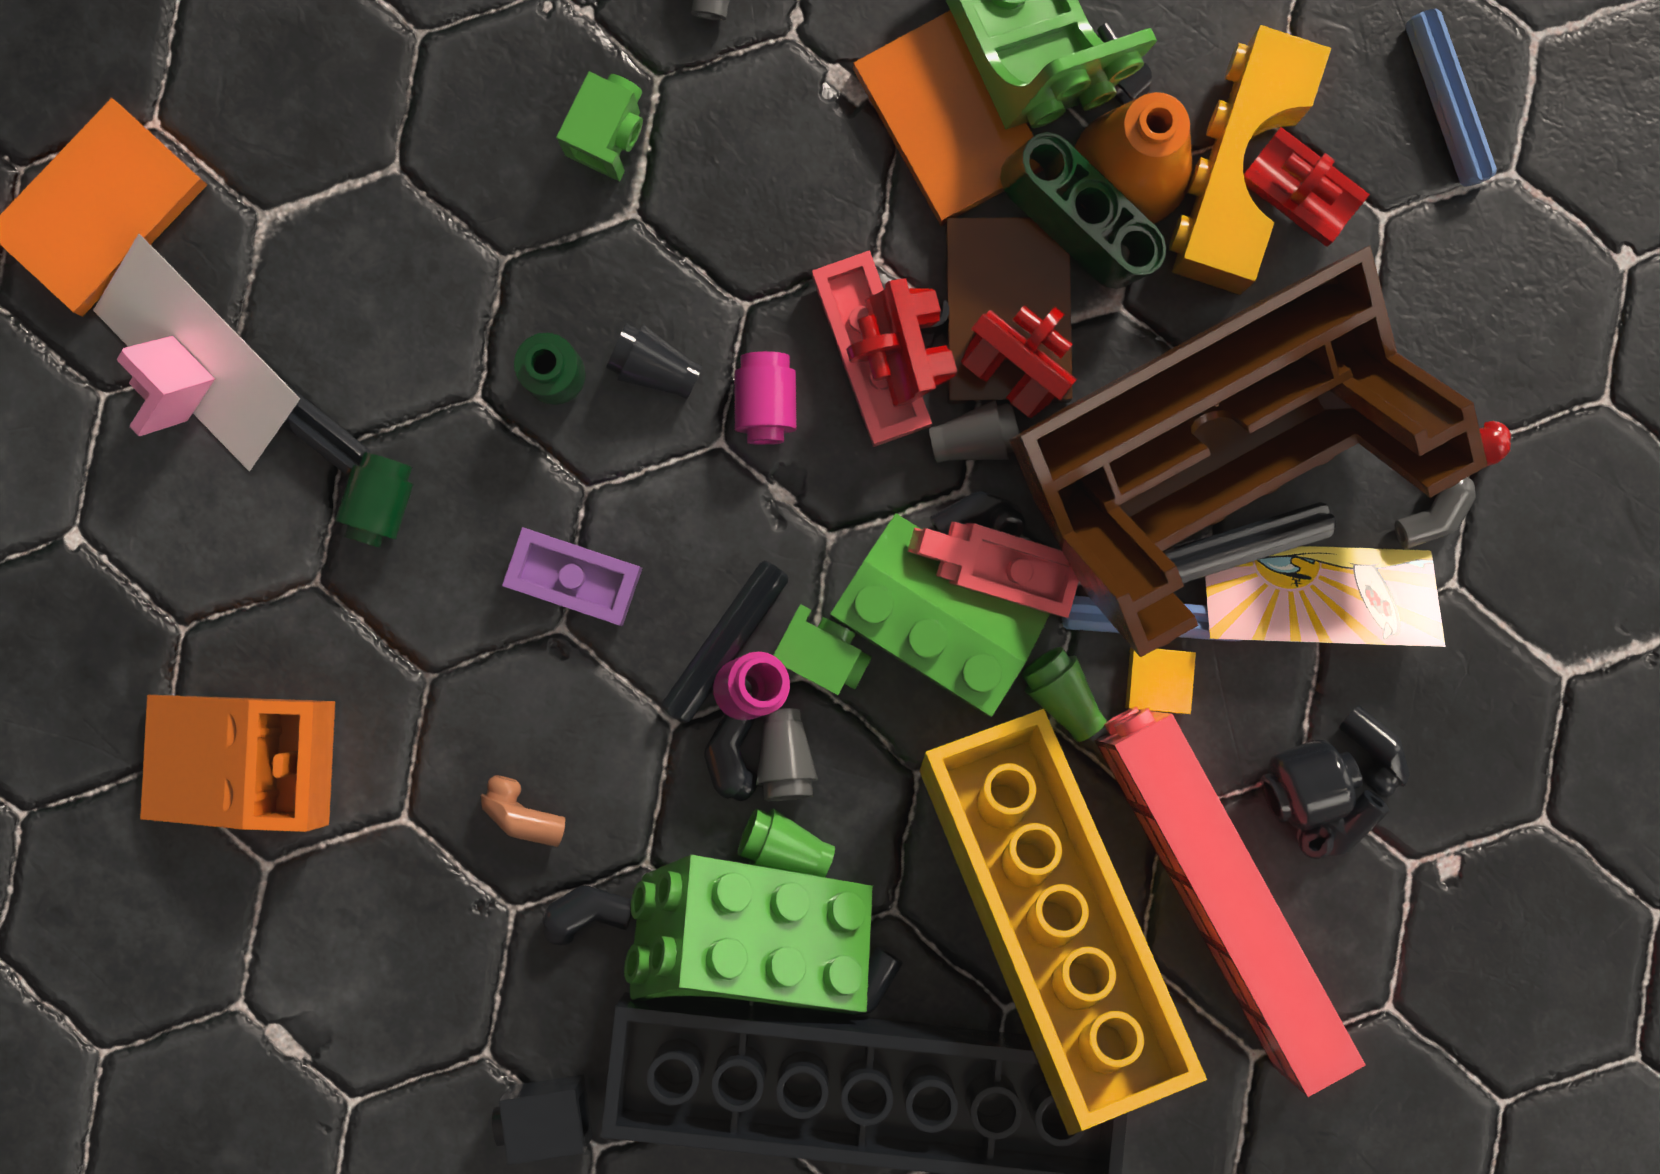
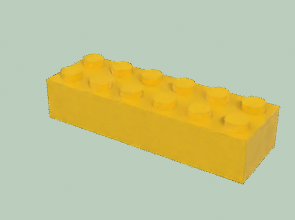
M1044 708L926 751L919 772L1068 1135L1081 1132L1206 1081L1205 1073Z

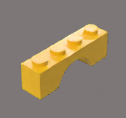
M1263 25L1259 26L1247 45L1242 43L1236 45L1225 74L1226 80L1234 82L1228 102L1218 101L1206 136L1215 139L1209 160L1202 157L1199 158L1187 193L1196 196L1190 217L1180 216L1170 241L1169 250L1178 253L1172 273L1239 295L1256 281L1274 222L1256 206L1246 188L1243 174L1245 150L1249 140L1256 135L1277 127L1296 126L1313 106L1331 51L1330 47Z

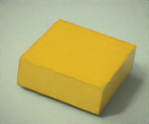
M1130 647L1125 708L1132 709L1137 707L1141 710L1149 708L1151 711L1191 714L1196 652L1155 649L1140 658L1134 649Z

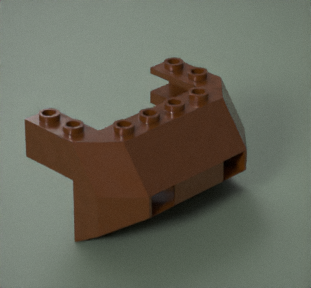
M1371 245L1344 256L1263 298L1051 414L1009 440L1033 499L1085 593L1140 658L1159 647L1169 644L1175 638L1199 626L1195 615L1173 593L1184 587L1177 566L1162 552L1163 550L1170 549L1181 540L1209 525L1222 521L1227 515L1261 496L1275 492L1281 485L1312 468L1328 463L1336 455L1358 443L1430 498L1445 489L1455 486L1461 480L1488 466L1474 403L1397 353Z

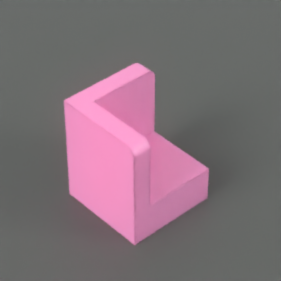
M173 336L123 348L117 357V361L132 376L129 384L145 399V402L130 424V428L138 436L188 421L215 380Z

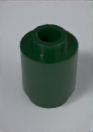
M553 333L535 334L527 338L516 352L514 359L515 374L522 386L539 401L551 405L563 404L575 398L583 388L586 377L584 363L570 343L563 337ZM556 359V366L550 373L540 374L542 367L547 362Z
M364 452L360 465L352 466L335 519L336 522L347 525L343 537L379 548L384 536L396 540L414 485L408 482L413 467Z

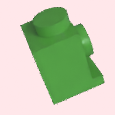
M589 71L556 137L565 156L620 182L625 170L619 155L622 150L629 152L634 147L643 125V118L639 116L640 110L637 104L643 93L642 90L633 82L619 75L610 74L608 79H605Z
M800 604L773 656L779 659L785 668L839 695L844 684L855 690L872 656L850 645L856 634L825 617H822L818 627L807 622L812 610Z

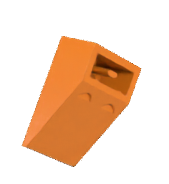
M147 695L140 819L244 830L308 832L328 826L330 819L335 701Z

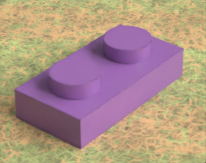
M522 527L502 586L623 626L643 568Z

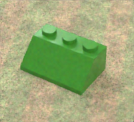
M895 513L830 613V617L982 714L992 717L1025 665L1050 614L949 583V580L937 577L936 573L940 561L907 552L913 530L919 527Z

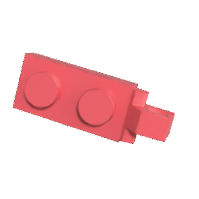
M951 522L948 535L927 528H923V530L914 528L907 552L940 561L936 573L937 577L947 579L953 585L1059 617L1069 618L1079 580L1063 551L975 523L961 524Z

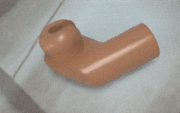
M499 775L489 779L487 794L481 795L482 809L508 836L554 847L559 846L565 829V817L528 809L516 802L521 792V785L517 780Z

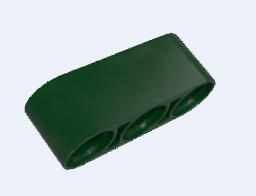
M1045 132L1037 134L1005 160L1001 168L1000 180L1003 190L1009 198L1099 283L1108 288H1123L1150 275L1162 265L1166 254V244L1159 229L1067 140L1054 133ZM1030 159L1035 160L1042 166L1046 176L1045 180L1038 178L1033 173L1029 163ZM1075 202H1079L1086 208L1090 217L1089 223H1086L1079 217ZM1121 244L1126 246L1132 253L1133 266L1128 264L1122 257Z

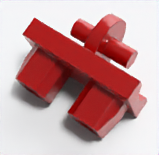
M1282 127L1279 128L1244 173V181L1249 189L1326 247L1334 242L1347 222L1370 195L1332 165L1335 160L1326 153L1320 157Z
M906 278L888 281L885 284L884 290L865 299L869 316L857 320L863 340L848 346L846 349L849 361L852 363L869 361L874 381L887 380L894 407L910 404L934 390L936 386L956 376L957 368L952 350L947 345L925 349L920 329L932 327L940 321L941 310L934 289H909Z
M1025 305L1013 318V321L1031 335L1028 339L992 310H989L987 314L983 313L971 328L977 334L971 340L961 363L986 382L993 376L1006 358L1023 370L1025 375L1006 398L1029 418L1034 417L1049 405L1054 397L1061 400L1077 380L1039 349L1043 344L1062 359L1073 345L1054 329L1065 315L1057 307H1054L1044 320Z

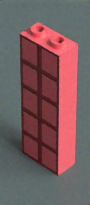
M1134 707L1108 720L1104 724L1108 733L1094 741L1274 1068L1307 1097H1310L1364 1067L1366 1064L1173 714L1153 712L1149 708L1139 711L1137 707Z

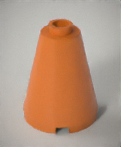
M1159 92L1148 93L1115 108L1091 122L1076 142L1075 149L1153 224L1165 220L1179 206L1188 191L1192 177L1190 120L1182 103L1171 95Z

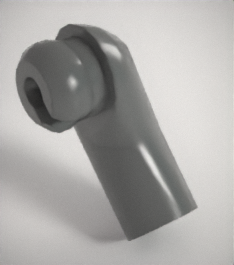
M1465 478L1455 486L1436 494L1437 496L1429 510L1395 521V533L1404 549L1450 535L1459 529L1476 499L1475 485L1470 478Z

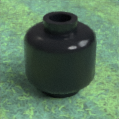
M1320 739L1276 753L1268 764V774L1261 777L1263 793L1274 817L1281 823L1288 821L1294 828L1303 831L1311 830L1351 814L1356 805L1355 789L1362 787L1363 784L1359 767L1353 756L1349 752L1340 754L1328 741Z

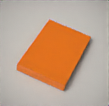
M950 10L853 62V70L940 226L946 223L947 218H956L1004 192L1000 176L1005 160L1032 139L1034 135L1027 123L1005 129ZM1030 159V167L1034 174L1044 170L1038 162Z
M111 98L0 214V245L73 313L83 317L101 298L137 235L140 234L151 245L208 184L121 104Z

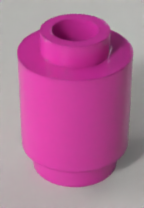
M766 351L745 353L740 356L741 368L734 371L735 431L746 433L747 443L774 445L784 443V434L796 431V371L790 368V356L785 353Z
M751 652L726 663L718 671L713 685L714 697L717 705L726 715L737 720H750L773 713L784 704L789 694L790 679L785 666L775 656L765 652ZM745 680H747L752 687V695H750L746 690Z

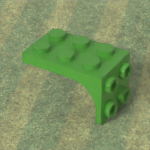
M946 0L1006 130L1027 122L1030 123L1032 128H1039L1061 117L1068 108L1081 104L1082 109L1087 111L1108 102L1117 94L1115 86L1121 80L1133 75L1144 66L1142 57L1157 42L1152 29L1148 28L1104 43L1093 31L1078 0Z
M696 855L686 856L644 874L642 880L635 886L631 899V914L634 919H637L635 940L627 953L624 968L625 979L630 983V997L632 1000L640 1001L668 996L721 997L851 1015L866 1013L873 886Z

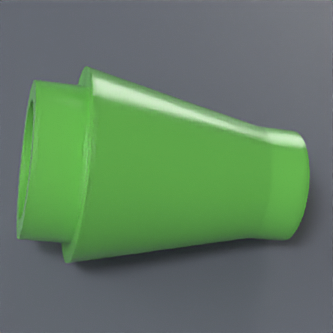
M1057 647L1038 657L1022 672L1021 676L1028 684L1025 692L1067 729L1076 742H1082L1094 736L1107 723V720L1097 706L1077 656H1068L1062 647Z
M757 808L753 811L738 847V856L749 859V865L819 877L827 875L835 853V846L821 841L774 808L769 813Z

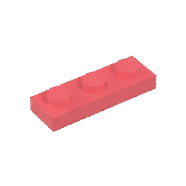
M870 250L812 270L813 281L873 447L931 427L932 422L923 397L910 404L894 407L887 380H873L869 361L858 363L849 361L846 349L848 346L863 340L857 320L869 316L865 299L884 290Z

